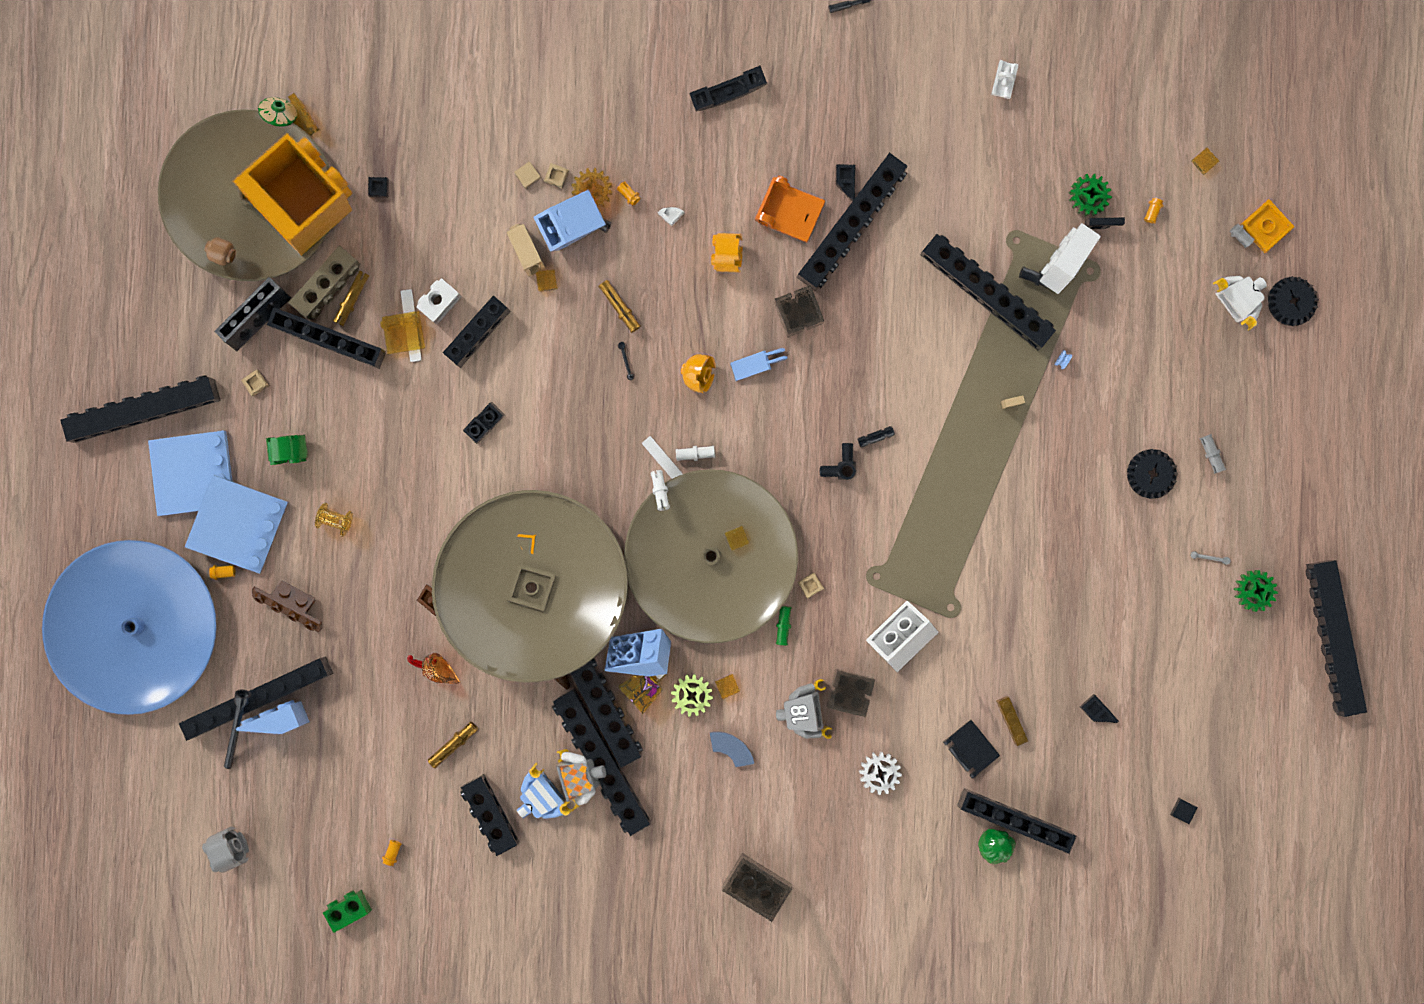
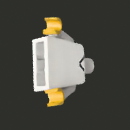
M1230 276L1213 282V285L1217 284L1219 287L1216 296L1236 322L1242 321V325L1246 323L1248 331L1255 327L1262 308L1261 302L1264 300L1261 290L1267 286L1265 280L1259 277L1253 282L1250 277L1244 279L1241 276Z

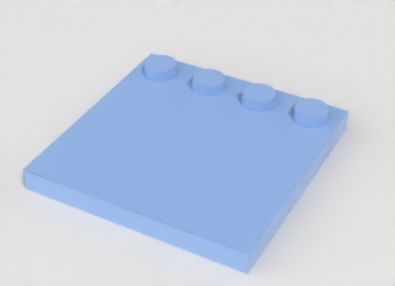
M224 430L148 440L157 516L199 511L212 475L232 481L227 432Z
M212 475L185 548L260 574L288 502Z

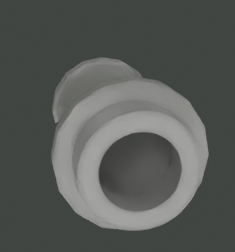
M1236 224L1229 231L1231 237H1235L1246 248L1255 239L1243 229V225Z

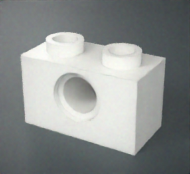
M442 278L439 281L436 280L431 285V291L427 295H423L418 300L417 308L436 325L462 297ZM441 296L442 302L434 305L435 297Z

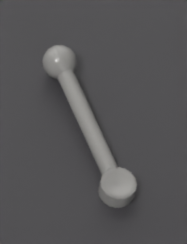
M1196 551L1190 554L1193 559L1214 560L1225 565L1231 562L1228 557L1218 558L1198 554Z

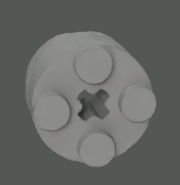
M229 827L208 837L206 843L202 845V849L208 856L213 872L225 873L248 861L249 857L246 858V853L249 852L247 841L241 832L236 833L234 831L235 827Z

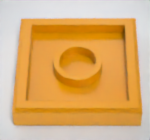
M1270 199L1266 200L1240 224L1255 239L1254 243L1264 253L1268 252L1295 227Z

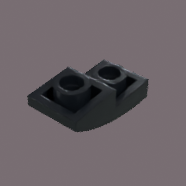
M489 402L463 431L477 444L501 421L505 414L493 402Z

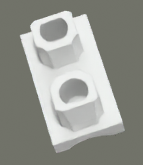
M1003 60L999 61L991 95L1007 99L1011 98L1019 64L1007 63Z

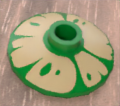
M279 97L266 98L258 106L260 117L268 124L285 127L296 121L297 110L292 103Z

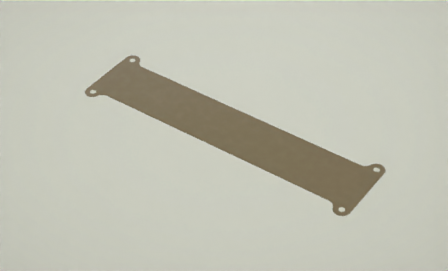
M1019 230L1011 231L1006 238L1007 246L1013 252V260L1003 284L1009 288L1008 292L1013 296L1017 295L1022 298L1023 304L1028 308H1034L1039 313V317L1043 320H1049L1054 325L1053 328L1056 331L1040 350H1036L990 313L889 558L885 564L873 566L866 573V579L870 585L948 618L958 616L961 611V604L954 595V588L1079 287L1084 282L1095 281L1101 273L1100 266L1086 258L1074 278L1059 294L1041 285L1035 286L1033 282L1019 278V273L1023 266L1037 272L1042 271L1046 264H1049L1051 261L1050 258L1053 253L1059 248L1056 245ZM1014 237L1020 238L1019 244L1013 243ZM1089 267L1094 269L1092 275L1086 272ZM999 300L1002 307H1008L1007 300ZM1020 311L1014 312V316L1017 319L1023 318V314ZM1035 323L1029 324L1030 330L1034 332L1038 330ZM1023 395L1025 403L1002 409L1001 401ZM874 573L880 574L879 580L873 579ZM948 604L954 605L953 611L947 610Z

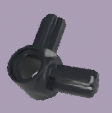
M842 443V462H839L836 466H820V477H838V480H849L856 476L857 468L856 461H853V443ZM847 465L853 469V473L849 477L843 474V468Z

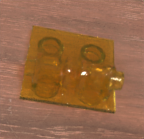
M419 311L382 317L380 325L384 329L388 355L425 348Z

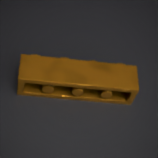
M1005 696L996 700L1015 745L1020 746L1029 742L1010 698Z

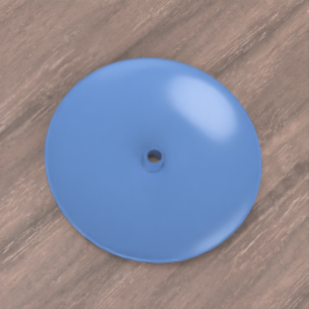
M135 540L116 541L103 544L85 552L75 559L58 577L48 595L42 621L43 644L53 672L65 688L76 698L96 709L109 713L141 714L160 709L176 701L191 689L201 677L214 649L217 626L213 600L205 582L184 558L154 543ZM132 622L135 624L134 631L130 629V624Z

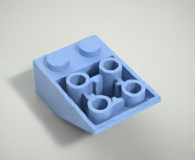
M589 190L554 205L533 217L550 252L560 251L606 225Z
M662 629L612 637L609 641L605 671L649 677L667 674L671 640Z
M294 700L277 706L278 710L275 707L260 713L259 716L256 715L241 721L242 726L237 727L236 730L283 734L310 721L302 702L295 703Z

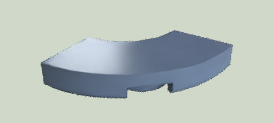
M710 732L713 752H722L728 755L733 760L735 767L754 764L750 750L740 739L725 732Z

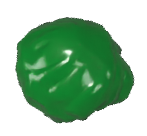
M987 829L981 834L978 847L982 858L988 863H1006L1013 854L1016 841L1006 831Z

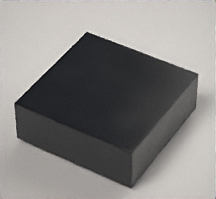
M368 177V197L388 198L389 179L387 177Z
M1178 797L1170 815L1190 825L1198 807Z

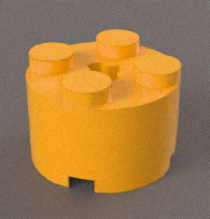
M718 233L713 235L712 244L715 246V254L712 253L711 265H714V270L717 272L740 273L739 267H742L743 246L739 245V241H743L742 234Z

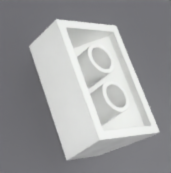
M906 601L866 641L898 672L939 632L924 615Z

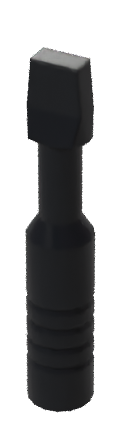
M848 0L829 5L828 10L829 13L851 8L857 4L871 2V0Z

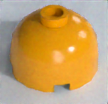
M696 354L682 365L681 374L683 381L690 390L699 393L709 390L714 380V374L711 375L712 368H716L713 356Z

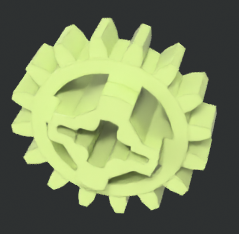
M687 674L685 676L686 680L683 681V679L679 678L680 684L673 685L677 690L671 691V694L676 696L672 699V702H677L675 709L682 708L681 714L687 711L688 716H691L692 712H695V715L698 716L699 710L703 713L705 712L704 706L710 707L711 704L708 700L713 699V696L708 695V693L712 692V688L707 689L709 682L703 683L702 676L698 680L696 679V674H693L692 678H689ZM693 682L699 685L697 687H692L688 683ZM682 688L684 697L680 699L679 691ZM688 690L692 693L696 692V700L687 698L689 695ZM704 691L705 699L702 703L699 697L700 694ZM687 704H694L696 707H695V708H689V707H686L685 705H687Z

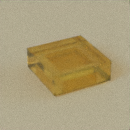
M1206 147L1191 162L1204 175L1219 160Z
M554 269L536 272L539 292L558 289Z
M742 526L724 533L731 551L749 544Z
M733 674L715 681L722 699L740 692Z

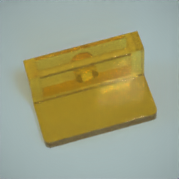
M295 93L288 96L291 101L290 103L297 110V118L293 124L297 125L309 136L319 131L320 129L300 98Z

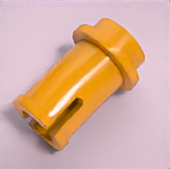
M626 181L617 187V191L626 198L629 205L634 206L640 201V194L635 192Z
M1152 198L1149 201L1150 206L1144 221L1151 224L1156 223L1160 209L1164 207L1163 200L1158 198Z
M213 565V567L209 568V575L214 580L223 577H235L236 569L234 565L219 567Z
M390 840L386 854L382 856V863L394 866V863H397L396 857L402 843Z

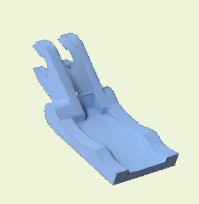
M780 348L768 353L762 351L731 362L730 366L735 381L771 369L770 364L788 359L787 356L773 360L768 359V356L784 352L785 349Z

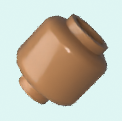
M215 237L205 245V252H207L209 261L222 266H226L228 263L231 264L234 261L236 249H234L233 243Z

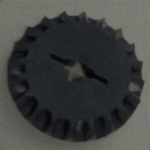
M1291 276L1283 278L1275 283L1269 292L1268 307L1270 313L1278 322L1284 325H1302L1315 315L1319 300L1316 295L1317 291L1314 290L1313 285L1308 283V280L1301 279V277ZM1292 296L1293 298L1298 299V302H1296V306L1294 303L1290 304Z
M1147 449L1139 452L1131 459L1127 468V479L1130 487L1138 495L1149 499L1161 498L1167 495L1177 482V466L1167 453L1161 450ZM1153 468H1155V473H1157V477H1153L1151 479V475L1148 474V471H1152Z

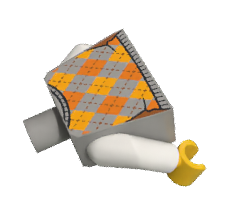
M563 749L556 751L561 756L558 762H562L556 768L567 802L573 800L575 802L573 808L576 809L588 803L596 792L595 788L599 786L598 779L606 777V770L603 765L594 767L591 759H586L584 756Z

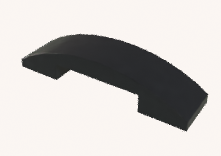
M760 65L744 71L743 75L709 88L707 86L689 94L697 112L739 99L767 85Z

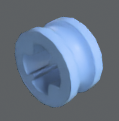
M1063 350L1057 358L1055 365H1060L1061 369H1064L1071 360L1072 354L1068 355Z

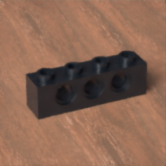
M268 277L214 332L227 345L238 351L268 322L273 308L281 309L291 297L274 280Z
M493 295L442 353L461 368L511 311Z
M485 774L460 787L462 789L460 791L462 798L465 802L468 801L471 807L469 810L474 819L477 818L480 824L478 827L483 836L486 835L489 841L487 844L492 853L495 852L496 856H499L517 846L520 841ZM476 794H481L484 797L483 803L476 801ZM484 812H491L493 819L487 820L484 817ZM493 829H500L502 836L496 837L493 834Z

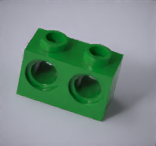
M352 890L344 895L345 899L339 902L336 899L326 905L327 909L323 912V915L333 933L368 915L372 911L362 890L356 893ZM351 901H356L359 904V909L353 908ZM334 911H340L342 918H337Z

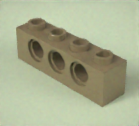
M339 245L288 303L310 321L317 318L321 313L322 307L325 304H329L334 298L333 295L345 287L346 280L358 272L361 263ZM338 266L343 267V271L340 274L335 273ZM326 280H330V286L323 289V283ZM317 294L316 302L311 303V296Z

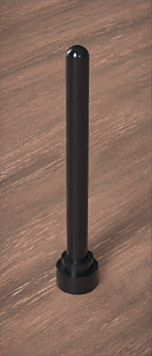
M239 689L235 692L234 702L237 706L224 762L225 769L232 767L239 731L236 728L241 726L244 707L250 703L251 693L245 689Z

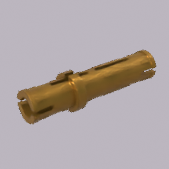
M358 270L344 301L339 304L340 308L332 320L337 324L339 322V325L344 327L350 312L354 311L353 306L370 277L368 274Z
M609 280L602 282L598 287L618 313V318L623 320L631 333L637 331L641 325L632 315L631 308H627L609 283ZM610 292H611V294L614 296V298L616 299V301L618 302V305H617V303L614 301V299L612 298V296L610 295ZM621 308L624 310V312L626 313V315L629 317L630 321H629V320L627 319V317L624 315V313L622 312Z
M470 721L459 732H455L453 734L454 737L434 755L428 758V763L436 769L461 745L464 746L467 740L479 730L478 727Z

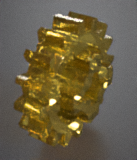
M586 168L585 174L580 171L581 177H574L577 183L571 184L572 188L575 189L571 192L572 195L576 196L580 192L591 189L594 183L596 190H593L591 195L597 207L601 205L604 208V201L610 202L608 195H613L612 190L609 189L613 187L612 183H607L610 180L609 176L604 177V171L598 174L596 168L593 169V172ZM598 179L603 182L605 187L598 184Z

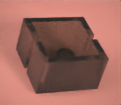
M811 285L794 291L793 299H791V293L774 299V305L787 338L803 332L804 327H806V330H809L824 323V318Z
M836 668L832 681V686L835 689H830L826 706L830 709L866 717L870 700L865 697V694L867 696L872 695L875 679Z

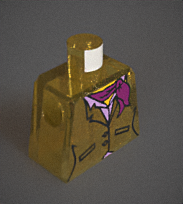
M666 674L650 677L633 675L618 687L643 714L663 688L658 682Z

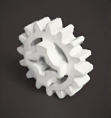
M880 752L879 756L872 753L873 758L865 757L867 763L861 762L864 770H859V773L864 776L860 780L861 782L866 781L864 787L868 788L870 786L871 793L877 790L878 795H881L882 790H884L888 794V788L895 790L893 784L900 783L897 777L902 776V774L897 772V770L901 767L900 765H894L897 760L895 758L890 760V754L884 757L883 752ZM880 761H885L889 763L890 766H884L880 763ZM873 764L872 770L868 772L869 767ZM878 766H879V768L883 771V773H882V775H883V776H882L883 781H882V779H881L878 775H876V774H878V770H879V769H878ZM892 775L891 780L887 782L889 776ZM876 780L880 783L881 786L874 785L870 781Z

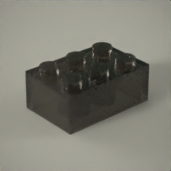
M744 853L741 854L722 885L723 892L771 922L793 889L790 882Z

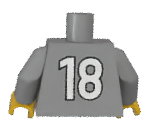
M823 679L816 680L814 684L810 683L798 687L789 695V700L784 702L785 709L776 710L777 720H786L787 728L805 739L820 738L821 736H824L826 739L832 738V735H825V731L828 729L832 730V728L829 726L823 727L818 692H815V690L823 691L826 689V687L821 689L818 687V683L824 681Z

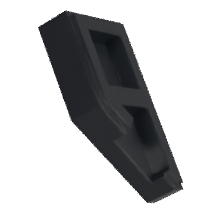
M836 164V186L851 201L855 199V165Z
M1125 217L1089 218L1085 221V226L1090 229H1107L1111 226H1123L1125 224Z
M1095 694L1080 706L1093 722H1119Z

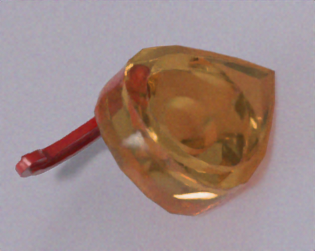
M432 653L427 655L423 661L413 659L412 655H408L407 661L415 667L422 668L423 676L430 681L447 684L460 683L448 662L440 654Z

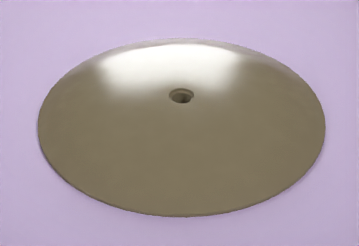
M231 110L212 115L196 123L181 135L172 146L165 158L159 176V211L164 227L173 243L198 267L211 274L230 280L261 281L266 280L268 277L275 278L294 270L307 261L320 247L327 233L301 256L249 201H245V196L233 182L234 179L287 133L296 143L303 137L307 138L321 154L320 158L326 164L322 170L326 172L330 166L323 152L315 141L297 125L292 123L285 127L274 126L265 122L257 110ZM215 237L233 243L234 249H236L234 261L226 266L209 261L207 252H205L206 243L212 241Z
M698 470L679 475L665 482V486L668 488L667 497L670 508L666 510L664 507L663 511H659L656 496L652 492L637 510L626 537L624 560L627 580L636 601L658 626L675 636L689 641L723 643L755 632L770 621L781 609L795 581L798 566V547L795 532L786 511L779 501L763 486L746 476L730 471ZM710 550L715 551L717 554V558L713 562H709L706 559V553Z

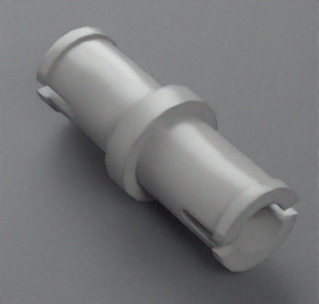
M1212 434L1200 438L1206 452L1205 457L1209 459L1214 474L1226 470L1219 454L1221 451L1217 449Z

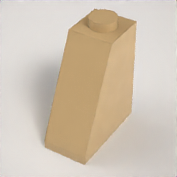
M516 224L512 226L507 235L527 275L530 277L546 269L525 225Z

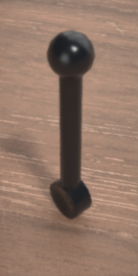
M620 342L618 348L623 355L628 373L627 379L633 380L634 374L631 373L625 352L626 345L624 342Z

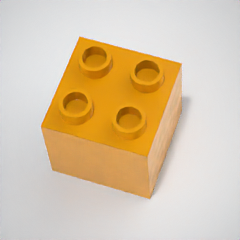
M287 133L234 179L233 182L247 200L302 256L352 211L347 199L353 193L347 187L349 185L333 166L326 172L322 170L326 164L320 158L321 154L307 138L303 137L296 143Z

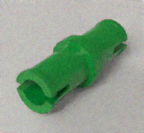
M782 606L779 610V620L776 623V627H778L777 645H788L789 629H791L790 616L792 607Z

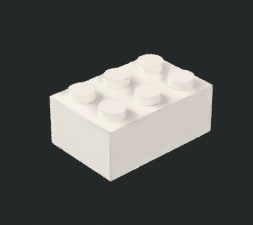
M1083 223L1077 229L1073 227L1059 244L1058 250L1051 256L1049 264L1047 263L1041 271L1043 276L1039 281L1059 294L1074 278L1101 236Z

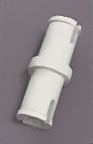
M693 446V448L676 449L677 461L691 459L698 461V459L715 458L714 446L698 448Z
M656 470L657 474H655V471L650 473L654 486L652 491L656 496L658 510L663 511L664 507L666 510L670 508L667 497L668 488L664 483L663 471Z

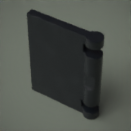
M971 719L943 741L944 745H948L951 741L954 743L948 750L966 772L971 770L972 767L975 769L969 775L972 779L1000 756Z

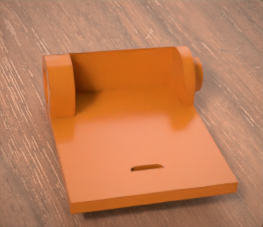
M778 175L772 178L754 220L761 225L808 243L826 201L791 187L787 178Z

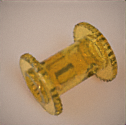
M323 503L317 511L315 527L320 528L324 524L339 529L340 536L343 537L351 527L353 513L348 511L346 515L328 510V504Z

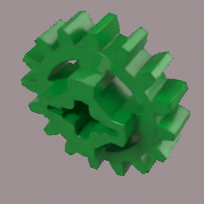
M1085 174L1083 179L1079 177L1076 180L1077 183L1074 182L1071 185L1073 189L1069 191V194L1073 195V197L1069 199V202L1075 203L1072 208L1078 207L1079 214L1085 211V216H1088L1090 212L1095 216L1097 211L1101 213L1104 211V207L1109 206L1107 201L1112 196L1108 195V193L1112 189L1106 188L1109 182L1103 183L1102 176L1096 179V174H1093L1090 178L1088 174ZM1088 183L1086 188L1080 189L1083 184ZM1101 201L1099 205L1093 207L1094 202Z
M1255 570L1253 573L1252 571H1247V575H1240L1241 581L1236 580L1239 586L1234 588L1235 591H1238V594L1234 597L1241 599L1238 604H1245L1244 609H1251L1254 612H1257L1258 609L1265 611V606L1272 607L1270 601L1277 600L1273 595L1278 594V591L1274 590V587L1278 585L1272 583L1274 578L1267 577V572L1261 573L1260 570ZM1257 578L1261 579L1265 584L1260 583ZM1247 598H1251L1252 601L1255 602V604L1250 602Z

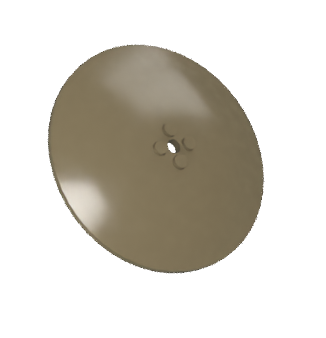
M522 490L499 495L485 501L467 513L454 526L442 544L436 559L432 578V598L435 614L442 632L452 647L477 669L500 679L524 683L548 681L565 676L581 668L597 656L612 638L620 623L628 590L627 571L621 548L604 521L588 507L572 498L540 490ZM518 534L536 535L534 554H531L532 538L517 537ZM528 584H536L537 590L534 593L527 592L526 587Z

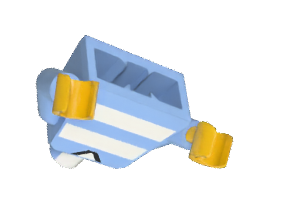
M535 763L524 777L520 789L522 793L520 799L524 804L517 809L518 814L523 819L531 812L536 818L542 817L543 819L570 814L574 810V808L569 809L567 807L570 801L565 802L566 799L545 775L544 769L541 771L537 770V763Z

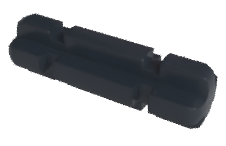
M889 426L884 428V430L881 429L867 434L866 437L865 435L859 437L857 441L860 447H865L869 443L873 444L884 440L885 437H892L895 435L893 427Z

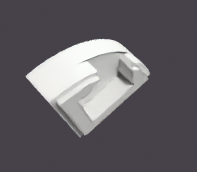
M668 207L661 209L658 214L672 227L685 212L680 208Z

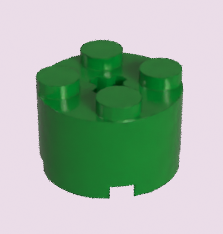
M305 434L266 438L270 465L288 463V460L289 464L307 461L308 453Z

